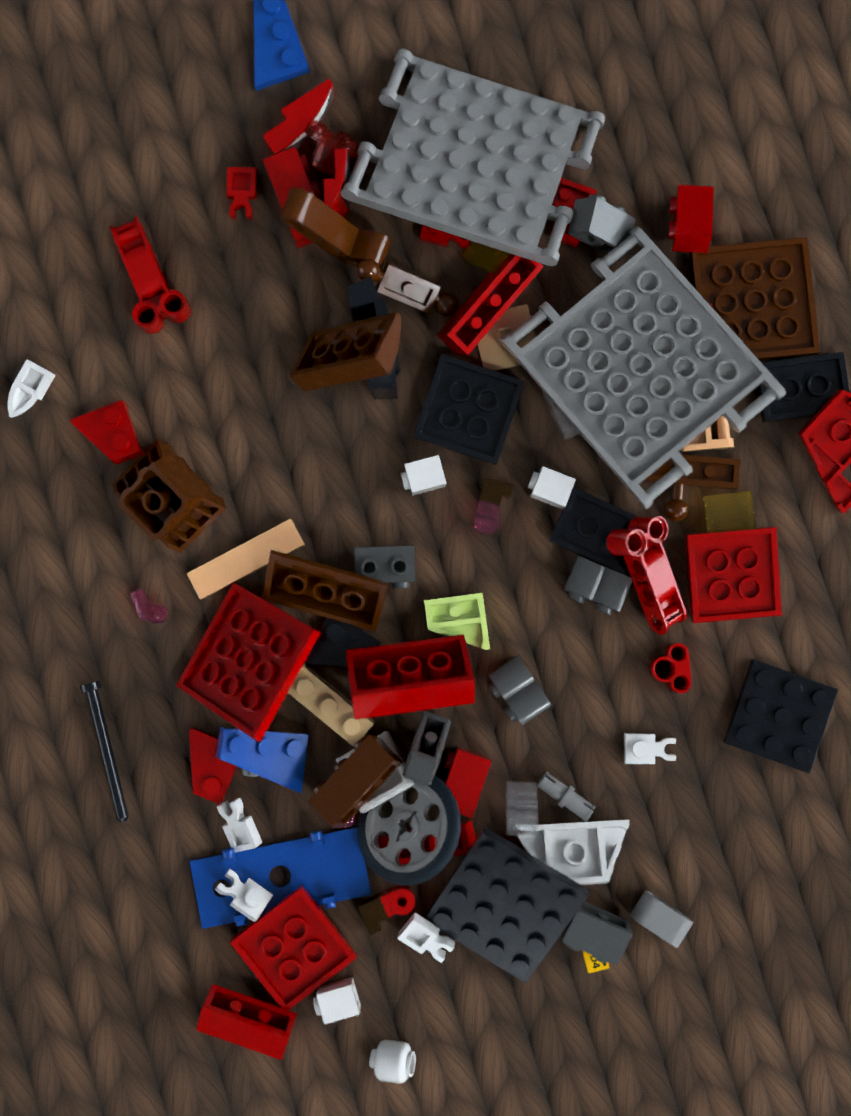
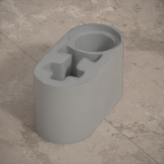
M647 890L644 891L629 915L636 922L676 948L679 947L694 923L683 913Z

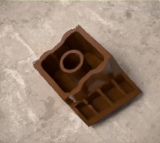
M159 439L112 483L114 493L121 499L118 505L153 541L160 539L168 548L182 553L226 509L223 498L212 493L210 484L200 479L190 469L185 459L175 455L171 445Z

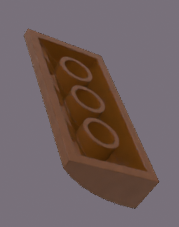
M398 312L312 332L290 377L303 391H309L389 375L398 352L401 334V315Z
M271 550L262 599L376 632L386 598L388 582Z

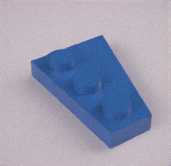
M254 0V84L256 91L310 73L286 1Z
M220 727L216 757L302 794L309 734L267 730L260 742L252 739L238 728Z

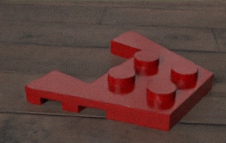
M838 389L800 430L798 435L836 509L844 514L851 507V483L842 475V472L851 464V393Z

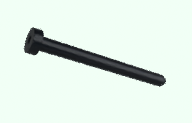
M96 681L80 685L81 693L86 692L116 818L119 822H124L128 820L129 815L98 689L102 688L101 682Z

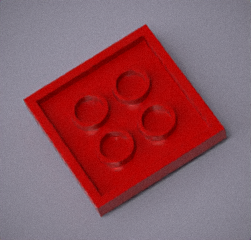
M777 527L685 534L692 623L782 616Z
M303 885L299 886L230 940L232 947L278 1005L286 1010H290L357 959V953Z

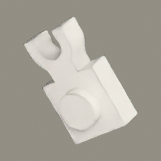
M624 733V763L655 764V756H660L667 761H676L675 754H666L664 751L667 744H676V738L665 737L655 741L654 733Z
M240 797L234 799L231 803L224 801L217 806L219 814L227 822L222 828L230 846L234 847V853L257 848L263 843L252 816L245 817L243 813L244 806Z
M229 869L225 877L232 881V887H225L222 883H219L215 890L221 895L233 897L234 900L230 906L255 922L273 897V894L250 878H248L245 884L242 883L237 873Z
M414 913L401 928L397 938L421 954L428 950L441 963L445 960L446 951L441 948L452 952L455 941L450 937L439 935L440 928L417 913Z

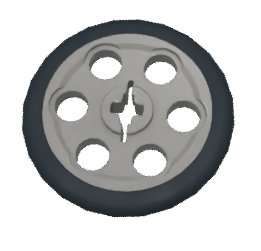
M436 776L433 777L431 785H424L413 781L414 785L359 815L358 841L361 853L368 866L376 875L387 882L402 886L425 882L442 871L451 860L457 848L461 832L460 812L457 801L450 788ZM415 788L418 792V798L415 803L409 805L406 801V794L410 789ZM386 802H391L393 812L388 818H384L381 813L382 806ZM432 805H437L440 815L438 819L431 822L427 816L428 810ZM406 821L411 822L410 826L413 828L411 832L406 831L407 828L404 826ZM387 832L389 843L385 848L381 849L378 845V837L381 833ZM433 835L437 841L436 848L428 853L424 848V842L428 836ZM404 849H408L411 853V860L406 866H402L399 862V855Z

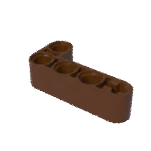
M299 188L290 189L280 217L283 222L345 264L357 267L362 260L372 259L378 263L380 270L382 269L391 244L389 237L375 231L360 230L313 194Z

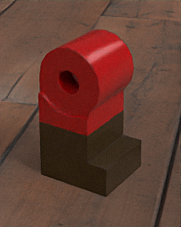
M395 885L359 901L358 908L369 934L372 935L381 931V921L395 914L406 915L410 913L415 906V895L412 888L408 885Z

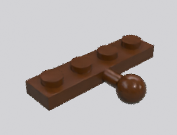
M681 454L690 464L693 472L687 477L682 476L672 484V497L665 506L666 517L673 522H680L687 517L688 506L683 501L684 485L738 489L741 459ZM669 459L643 482L656 483L675 467L674 463Z

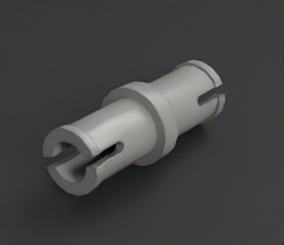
M548 771L544 773L536 785L537 788H540L557 800V805L561 808L565 806L585 822L596 808L594 804L592 805L574 792V787L571 785L567 787L549 774Z

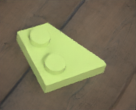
M483 593L424 600L428 630L447 637L464 635L466 643L485 650L490 649Z

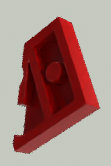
M123 399L70 419L71 424L115 465L143 455L128 407Z
M192 727L189 731L193 794L221 804L224 801L237 766L216 757L218 737Z

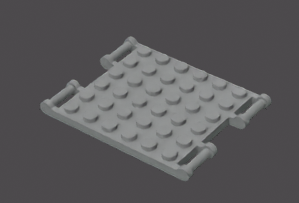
M406 49L398 50L394 59L396 64L387 87L382 89L379 96V101L383 105L398 110L383 150L377 149L369 142L360 143L357 151V161L348 183L343 185L341 196L348 201L544 265L555 266L560 257L558 250L566 226L572 221L574 212L567 206L556 207L552 206L565 165L579 169L589 168L592 161L591 151L598 130L604 125L605 116L598 111L589 113L415 57ZM405 70L413 71L405 95H398L397 90ZM579 125L587 127L580 150L578 152L571 151ZM370 161L377 165L368 188L364 191L359 189V185ZM547 219L555 221L547 248H539L538 244Z
M636 226L629 232L630 236L602 259L597 258L590 264L593 271L604 280L601 284L561 317L545 301L538 307V312L510 335L506 333L500 338V342L635 496L638 503L647 510L653 505V500L682 476L687 477L693 472L690 464L679 453L680 450L721 416H724L729 425L736 432L740 433L746 428V423L775 399L780 400L786 395V391L640 227ZM636 245L641 246L642 250L614 273L609 269L610 266ZM546 319L551 322L549 327L522 349L517 343ZM763 383L767 387V391L738 414L732 407ZM670 459L675 467L644 491L639 484Z

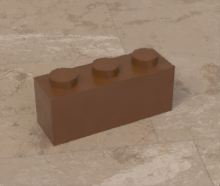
M373 735L362 737L353 748L355 751L348 759L344 758L338 762L333 769L335 773L328 780L319 783L313 790L314 795L308 802L332 828H343L403 763L380 737Z

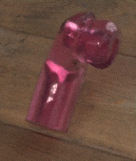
M143 589L129 593L136 613L141 620L153 624H160L166 620L168 615L167 609L162 605L149 603Z

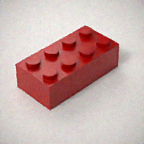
M464 635L345 650L354 720L475 703V679Z

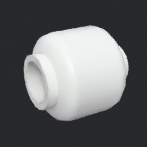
M386 1039L380 1042L377 1049L372 1050L370 1068H374L375 1076L378 1080L401 1084L414 1074L416 1053L411 1051V1047L407 1042Z

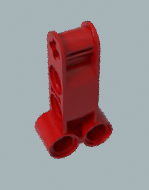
M134 216V220L115 228L113 225L110 226L115 243L140 300L132 311L134 322L145 333L155 334L161 331L164 326V319L166 318L175 323L186 321L191 314V306L181 292L169 289L138 216ZM173 302H182L178 311H169L170 305ZM150 312L155 314L151 322H142L145 314Z
M637 516L630 521L628 529H615L609 533L607 548L613 555L624 557L650 628L655 633L664 635L670 626L676 622H683L687 618L683 600L662 542L668 535V523L660 516Z

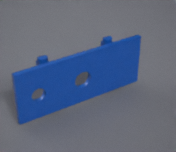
M358 826L323 834L321 830H314L310 832L308 837L258 846L254 849L234 853V847L222 849V854L189 861L202 929L236 922V927L248 925L247 920L249 919L230 906L234 898L228 895L220 896L214 890L215 882L220 879L226 880L230 887H232V881L225 877L229 869L237 873L242 883L245 884L248 878H250L273 894V897L260 916L301 885L305 887L318 905H324L325 910L335 908V902L372 894L365 858L361 853L358 841ZM285 866L291 873V880L287 885L276 886L271 882L270 872L274 867Z

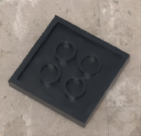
M441 353L414 433V438L497 466L525 381Z
M751 659L723 743L810 774L838 689Z

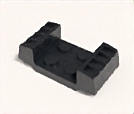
M371 277L348 286V298L353 322L389 314L386 301L378 296ZM398 352L389 375L367 379L374 399L398 398L396 378L400 373Z

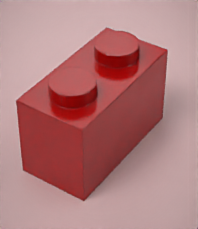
M678 184L676 197L671 196L669 202V214L674 215V219L669 221L667 239H673L672 251L708 253L713 229L714 186Z
M457 746L455 753L449 752L444 769L449 771L443 782L454 795L460 814L472 818L492 760L489 757Z

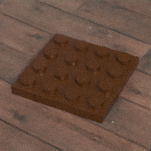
M808 237L710 246L708 253L689 252L693 287L708 304H712V308L759 360L817 355L821 352Z

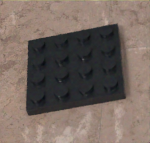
M483 827L426 913L425 919L440 928L439 931L527 983L588 897L589 889L486 827Z

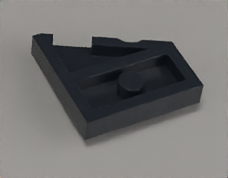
M326 618L319 630L320 635L304 664L347 667L345 650L379 646L381 642L353 625Z

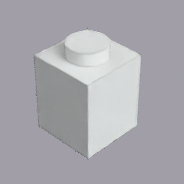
M439 455L404 464L406 472L401 473L405 490L411 489L412 496L446 487L447 483Z
M543 466L539 473L533 472L527 488L532 489L530 497L563 509L566 507L576 479Z
M353 976L321 985L317 990V997L313 998L315 1012L317 1016L322 1015L324 1025L360 1014L361 1004Z

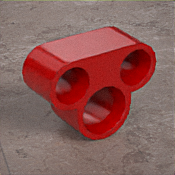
M671 643L665 648V656H658L651 660L648 670L653 679L667 682L668 688L671 691L681 694L686 693L691 688L692 683L689 651L682 643ZM675 647L680 650V656L676 659L671 655ZM662 660L666 661L670 666V672L665 677H659L655 671V666ZM677 677L683 680L680 688L674 686V680Z

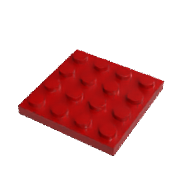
M233 582L176 686L252 739L261 742L318 639L320 632Z

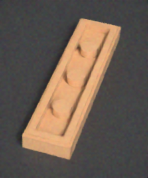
M290 518L186 574L199 599L202 600L268 565L271 550L289 554L304 546L305 543Z

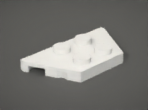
M628 819L515 826L514 833L527 853L580 885L607 884L630 823Z

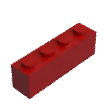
M507 252L438 332L437 336L456 355H469L544 266L541 263Z

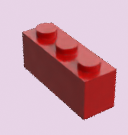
M296 147L263 159L282 210L291 188L305 190L321 199L316 182L310 183L306 173L311 172L305 155L299 157ZM289 226L297 248L313 243Z
M212 984L203 1004L196 1030L282 1060L297 1013Z

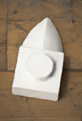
M27 359L9 392V416L13 418L21 415L32 407L38 399L42 400L56 375Z

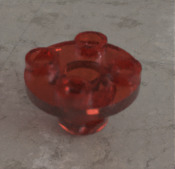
M312 119L311 123L307 124L304 132L313 138L316 143L309 163L317 171L324 174L335 173L334 149L346 148L349 156L358 157L357 151L360 144L353 141L354 137L342 131H338L336 135L328 130L326 124L318 120Z

